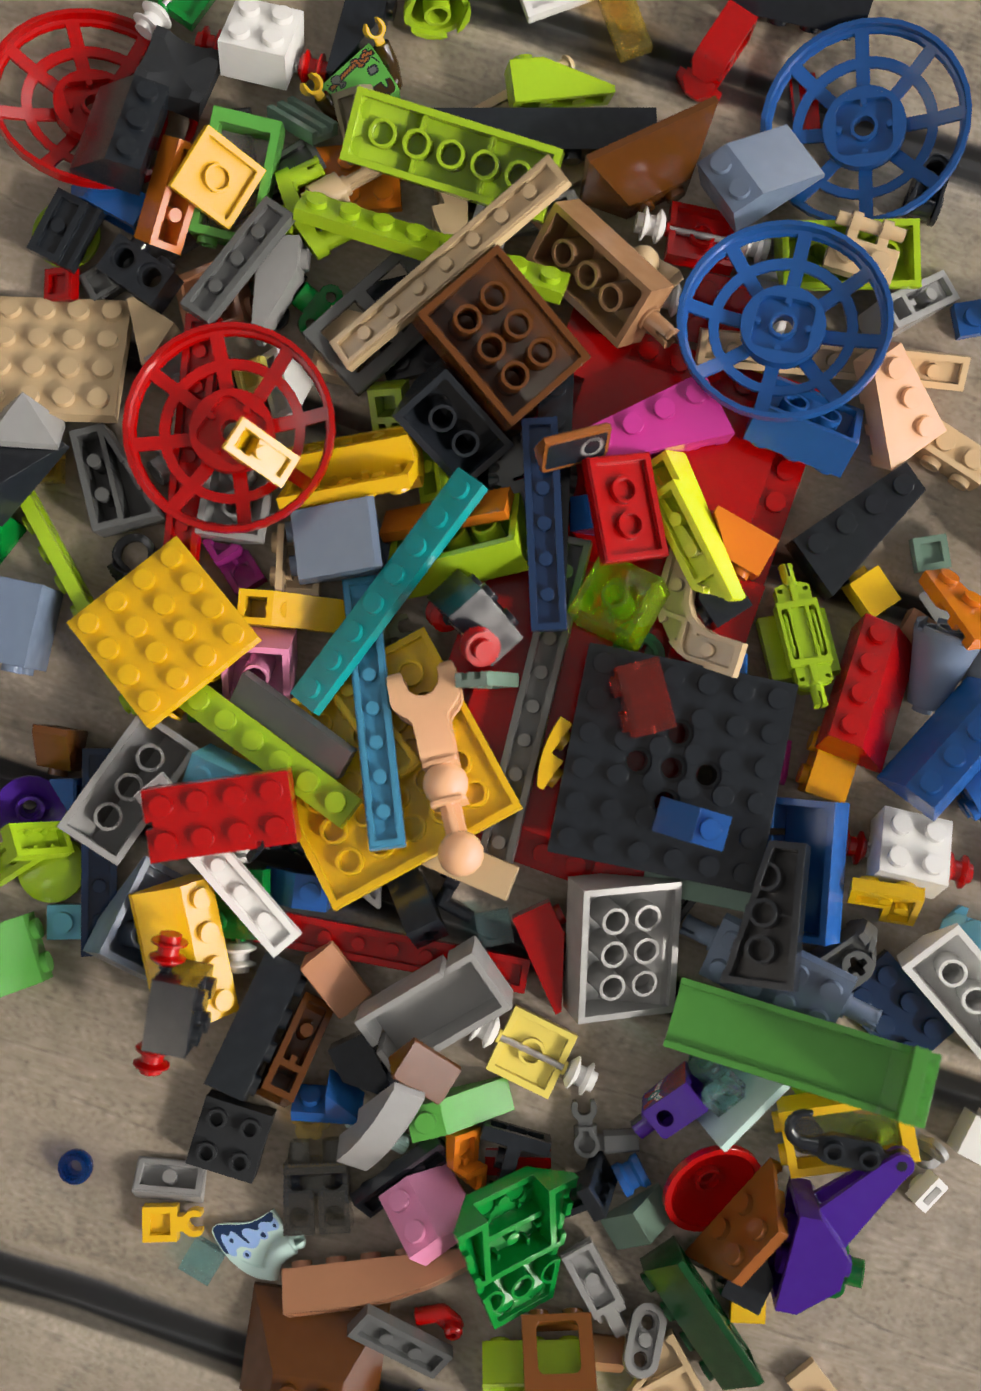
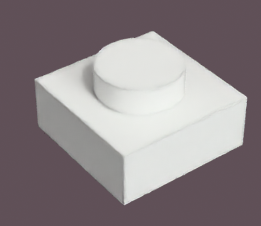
M928 1168L925 1173H920L912 1179L909 1184L910 1189L905 1195L926 1213L947 1191L948 1187Z

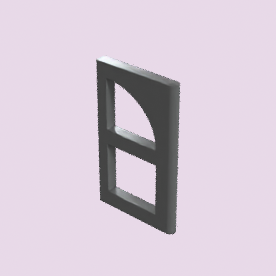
M393 252L302 332V336L358 397L421 342L424 337L411 322L404 332L400 331L389 340L391 344L357 373L355 370L351 372L346 369L329 344V341L321 332L354 303L365 312L375 303L367 291L399 263L409 274L421 263L417 259Z

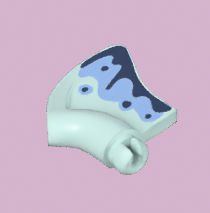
M275 1209L251 1221L218 1223L212 1228V1234L217 1244L228 1259L243 1272L262 1280H279L282 1264L296 1255L298 1250L303 1249L306 1245V1239L302 1231L295 1230L290 1234Z

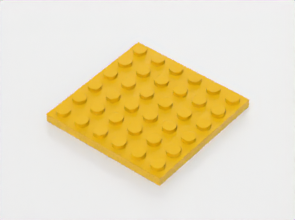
M425 627L385 648L388 675L400 673L407 682L409 691L414 695H426L434 690L438 684L437 666L443 660ZM294 697L290 699L293 703L357 749L344 776L337 781L361 798L363 802L342 829L296 795L301 830L299 842L333 910L337 911L438 856L441 841L446 837L441 812L433 811L430 806L431 801L426 797L423 790V780L426 772L421 766L399 781L407 847L370 852L358 735L333 699L319 716L312 713ZM463 701L462 707L454 716L452 724L461 763L460 767L468 777V789L465 795L469 799V805L462 806L467 832L476 835L522 810L523 807L467 704ZM392 709L393 724L421 762L413 726L404 723Z

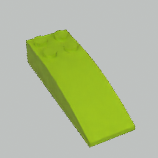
M357 86L339 159L487 207L547 154L551 156L559 168H561L565 154L563 149ZM550 205L531 221L544 224Z

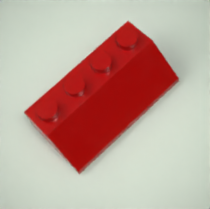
M865 613L851 628L840 663L841 671L836 676L828 701L829 705L826 708L814 746L817 749L877 773L882 772L909 680L912 644L899 626Z

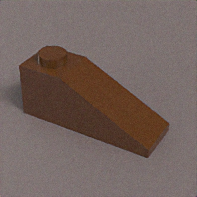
M307 991L304 992L278 1042L277 1049L270 1063H267L264 1069L263 1079L256 1095L284 1108L293 1103L333 1015V1011L323 999Z

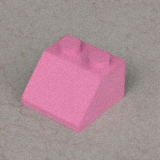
M251 626L262 641L221 673L222 695L230 700L242 673L250 670L289 700L292 699L293 695L290 692L295 687L298 662L297 630Z
M447 1164L408 1175L378 1197L409 1259L427 1266L457 1244L453 1232L466 1193L455 1173L447 1167Z

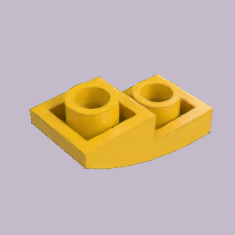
M562 716L558 718L549 733L539 759L536 786L542 790L546 785L553 788L563 773V770L559 768L563 761L552 754L555 748L562 751L569 742L570 732L568 730L572 724Z

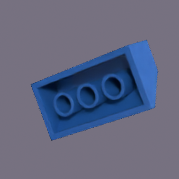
M967 676L887 764L882 772L877 775V779L933 822L981 770V679Z

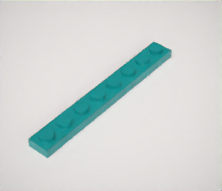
M458 467L292 689L291 695L312 713L320 716L489 489Z

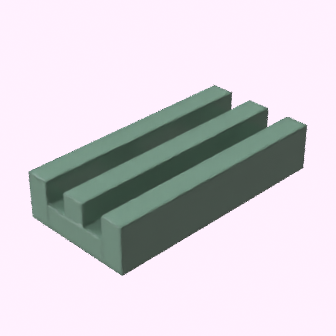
M294 96L287 98L288 103L280 100L277 102V107L273 104L267 106V118L282 121L285 130L312 146L338 135L337 121Z
M495 671L455 673V688L500 689L520 687L519 673Z

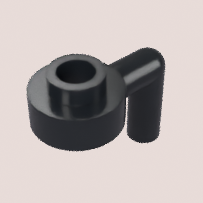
M440 874L441 877L445 878V881L435 898L437 906L469 923L475 911L451 899L460 881Z

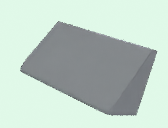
M139 1156L131 1191L138 1198L203 1203L207 1170L186 1164V1160Z

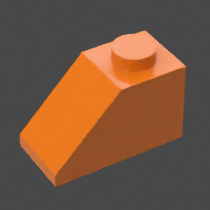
M718 505L711 515L736 575L741 581H746L747 578L753 581L759 577L779 540Z

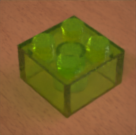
M598 557L570 605L568 613L577 626L623 648L638 652L667 601L670 592L664 579L630 563L601 566Z

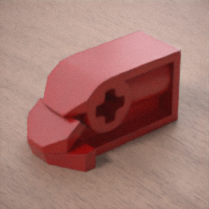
M732 0L727 2L696 49L691 59L692 67L685 69L680 66L677 71L676 79L687 97L700 103L716 95L718 102L720 101L723 93L717 89L749 43L758 20L756 15Z

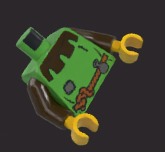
M374 17L379 27V31L375 36L370 33L367 24H364L362 29L366 38L374 40V47L368 43L324 83L320 75L309 73L308 77L315 85L313 91L305 83H300L299 85L303 95L308 97L314 96L315 104L318 108L337 122L332 93L355 85L371 84L374 91L401 99L400 90L403 83L399 62L389 40H384L383 38L386 26L379 17Z

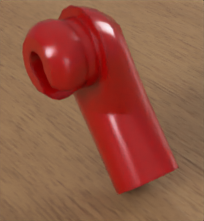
M438 1303L414 1307L416 1326L436 1323L444 1330L445 1337L451 1341H455L462 1336L464 1322L461 1316L447 1304Z

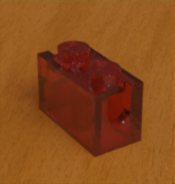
M658 656L613 669L614 676L609 677V682L614 698L620 697L624 711L618 712L623 733L629 732L631 738H637L677 727Z

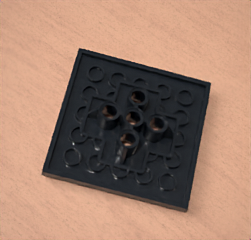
M590 642L547 851L752 893L754 882L767 848L799 685L739 673L738 678H732L703 668V665ZM675 723L680 724L685 730V738L678 744L672 742L668 735L670 727ZM635 750L641 752L645 758L643 767L637 771L631 770L627 764L628 755ZM671 757L678 763V772L675 776L668 778L663 774L661 766L665 759ZM702 765H707L712 770V779L705 785L700 784L696 778V772ZM666 792L673 800L731 816L732 820L723 851L651 831L657 812L655 807L656 796L659 793Z

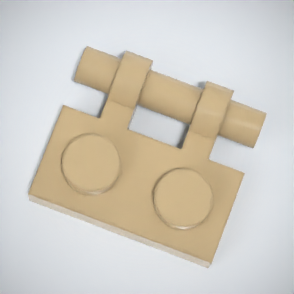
M839 210L835 224L847 227L845 235L863 247L876 261L887 280L888 286H890L900 251L887 248L889 240L902 243L907 229L895 226V222L884 219L881 222L864 217L865 213L854 210L853 213ZM859 231L877 236L875 244L857 239ZM827 246L821 267L831 273L850 278L860 270L854 262L841 252Z

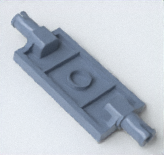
M689 913L686 916L679 934H683L707 946L708 954L699 971L700 975L743 996L832 1023H836L839 1017L843 1018V1016H846L874 1031L883 1010L853 997L854 993L852 990L858 977L802 950L798 992L719 982L742 920L726 913L721 925H717L715 928Z

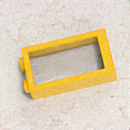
M812 1093L781 1096L776 1101L778 1110L771 1111L775 1133L782 1132L784 1143L777 1144L781 1166H789L791 1179L852 1170L826 1164L807 1150L797 1148L787 1140L784 1132L785 1121L791 1113L799 1109H811L814 1112L813 1116L803 1117L796 1123V1131L800 1134L810 1136L835 1131L876 1140L885 1151L890 1147L900 1145L909 1150L914 1162H921L915 1126L900 1123L893 1119Z

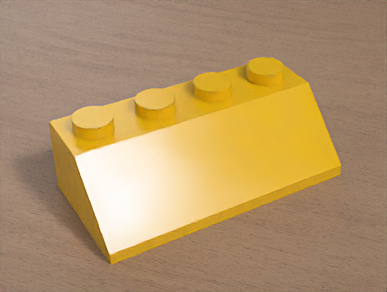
M188 874L128 894L149 992L152 979L160 971L159 965L149 958V953L156 951L158 946L151 942V938L160 935V932L163 930H174L180 932L182 937L189 942L187 947L180 949V953L185 955L187 960L214 964L212 977L217 978V986L213 999L208 1000L207 1011L212 1012L211 1022L237 1012L239 1005L215 892L202 875Z

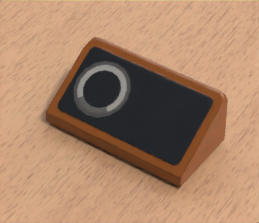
M606 422L544 437L534 448L540 471L545 473L581 464V461L587 457L606 456L612 431L611 423Z

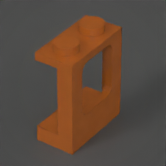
M572 1307L564 1309L562 1313L549 1314L548 1310L533 1309L528 1311L527 1315H521L525 1391H598L591 1312H583L581 1308ZM578 1330L581 1369L577 1373L542 1374L538 1369L536 1332Z

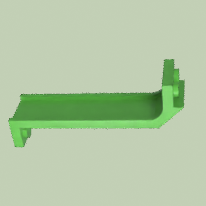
M684 977L681 978L678 995L663 1044L664 1047L924 1130L942 1055L922 1047L898 1043Z

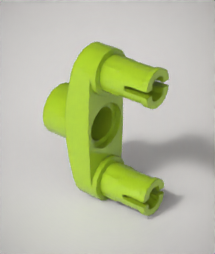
M317 155L291 169L285 167L275 172L278 188L284 202L282 207L292 213L300 199L298 195L300 193L299 189L326 176ZM297 221L285 234L300 235L306 247L310 249V252L317 260L331 255V250L352 240L351 238L326 230L320 231L319 228L315 229L313 226Z

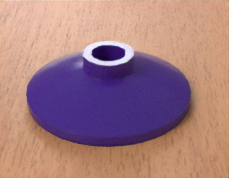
M33 775L21 776L11 780L0 790V829L8 823L61 821L66 813L64 805L50 781L46 778ZM28 800H32L37 805L29 810L24 808L23 804Z

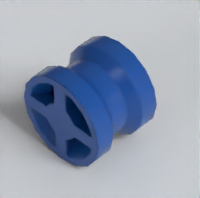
M636 1152L629 1156L628 1161L624 1163L616 1162L611 1165L626 1197L633 1195L635 1189L640 1186L646 1188L652 1185Z

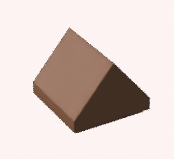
M593 1333L596 1371L622 1374L624 1369L622 1354L625 1336H620L616 1339L615 1335Z

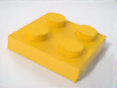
M207 124L202 128L167 186L225 230H230L265 174L266 169Z

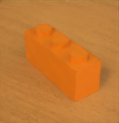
M163 134L134 237L148 244L181 255L195 206L167 185L193 144L183 139Z

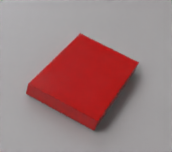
M650 452L587 457L583 459L581 463L600 565L660 559L669 556Z

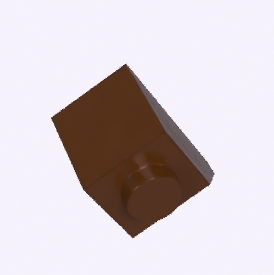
M33 724L32 736L37 766L48 767L47 774L68 777L69 771H81L82 748L86 747L88 731L57 725Z

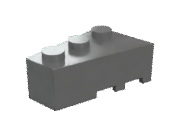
M103 423L69 431L92 532L106 538L165 523L166 515L163 510L148 498L137 483L129 467L125 450L114 432Z

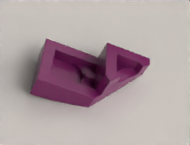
M204 539L202 541L237 597L239 588L256 589L268 582L252 554L240 545L217 543L211 539Z

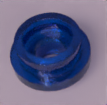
M78 1148L68 1150L61 1156L58 1162L59 1176L68 1184H81L93 1172V1159L85 1150ZM72 1161H79L82 1169L80 1171L74 1170Z

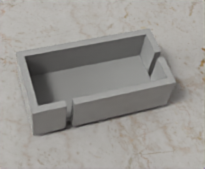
M473 936L451 949L447 959L444 955H441L362 1002L354 1023L371 1047L378 1044L376 1054L391 1073L388 1057L412 1038H417L439 1052L511 1010L513 989L477 937Z

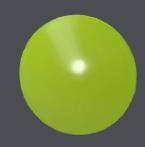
M71 840L74 853L66 858L44 859L19 875V882L26 893L41 902L57 903L79 892L81 889V846L78 842Z

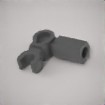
M590 1099L591 1107L587 1113L579 1112L577 1100H572L571 1111L574 1118L578 1120V1124L573 1126V1143L575 1151L579 1156L591 1158L600 1150H604V1154L640 1151L639 1136L633 1128L604 1129L603 1133L598 1134L597 1124L592 1122L597 1114L595 1099Z

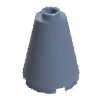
M918 616L913 628L907 701L912 704L914 711L924 715H932V712H935L955 690L981 649L967 651L961 643L965 636L960 629L958 631L952 630L946 622L947 619L938 618L937 624L927 622L929 616Z

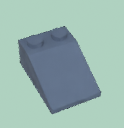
M787 124L726 143L697 162L700 185L734 232L750 226L825 177V173Z
M143 856L99 917L83 951L140 979L147 980L128 894L184 875L159 862L150 863V857Z

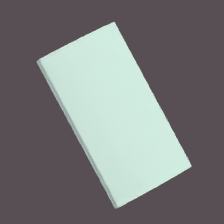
M730 1068L707 1091L709 1111L697 1118V1120L717 1145L726 1152L790 1086Z

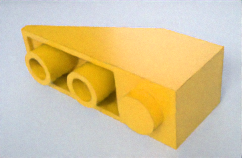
M239 588L237 610L250 626L335 633L346 618L344 600Z

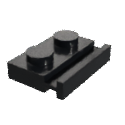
M58 187L26 248L31 253L75 274L106 214L102 209L96 208Z

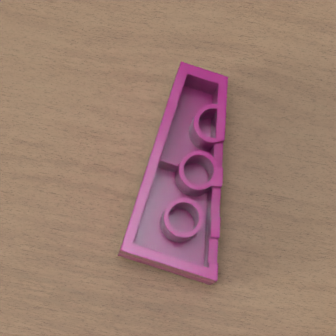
M693 377L593 424L611 423L612 431L606 456L650 452V457L653 459L664 450L687 452L704 446L728 443L735 434L721 404L704 392Z

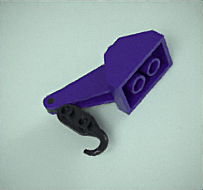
M799 1109L787 1117L784 1125L787 1140L793 1146L807 1150L826 1164L852 1170L817 1189L808 1179H791V1176H789L785 1190L786 1206L784 1209L788 1225V1237L768 1258V1265L774 1280L771 1296L775 1311L794 1315L841 1291L844 1277H849L852 1268L851 1255L847 1254L846 1251L847 1245L915 1169V1164L909 1150L900 1145L890 1147L885 1151L876 1140L835 1131L810 1136L798 1133L795 1127L796 1123L803 1117L813 1116L814 1112L811 1109Z

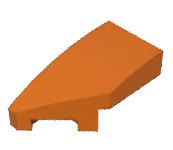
M477 1125L446 1135L447 1167L475 1191L486 1186L488 1165L478 1160L481 1128Z

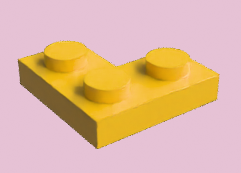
M873 876L852 877L847 903L879 908L878 921L913 927L925 901V888L916 887L915 884L907 881L889 883L882 882Z

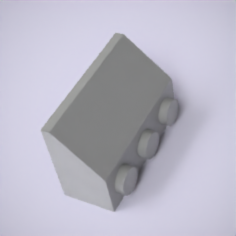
M224 432V438L227 439L230 433ZM254 470L247 472L249 491L255 490L269 482ZM214 471L202 486L218 493L235 494L233 475ZM272 493L250 502L252 521L269 516ZM200 498L197 518L207 522L237 524L236 504L214 503ZM267 527L246 533L232 534L207 532L195 528L194 533L203 539L220 542L264 544Z

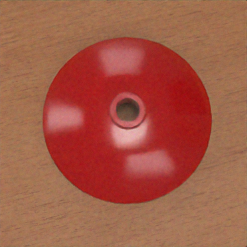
M711 1145L691 1153L679 1162L664 1185L662 1202L669 1219L676 1226L684 1230L703 1232L761 1166L749 1150L737 1145H732L726 1152L718 1145Z

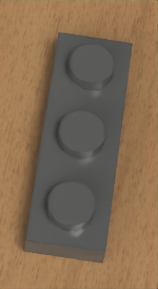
M366 1304L347 1325V1337L432 1379L453 1358L452 1345L371 1304Z

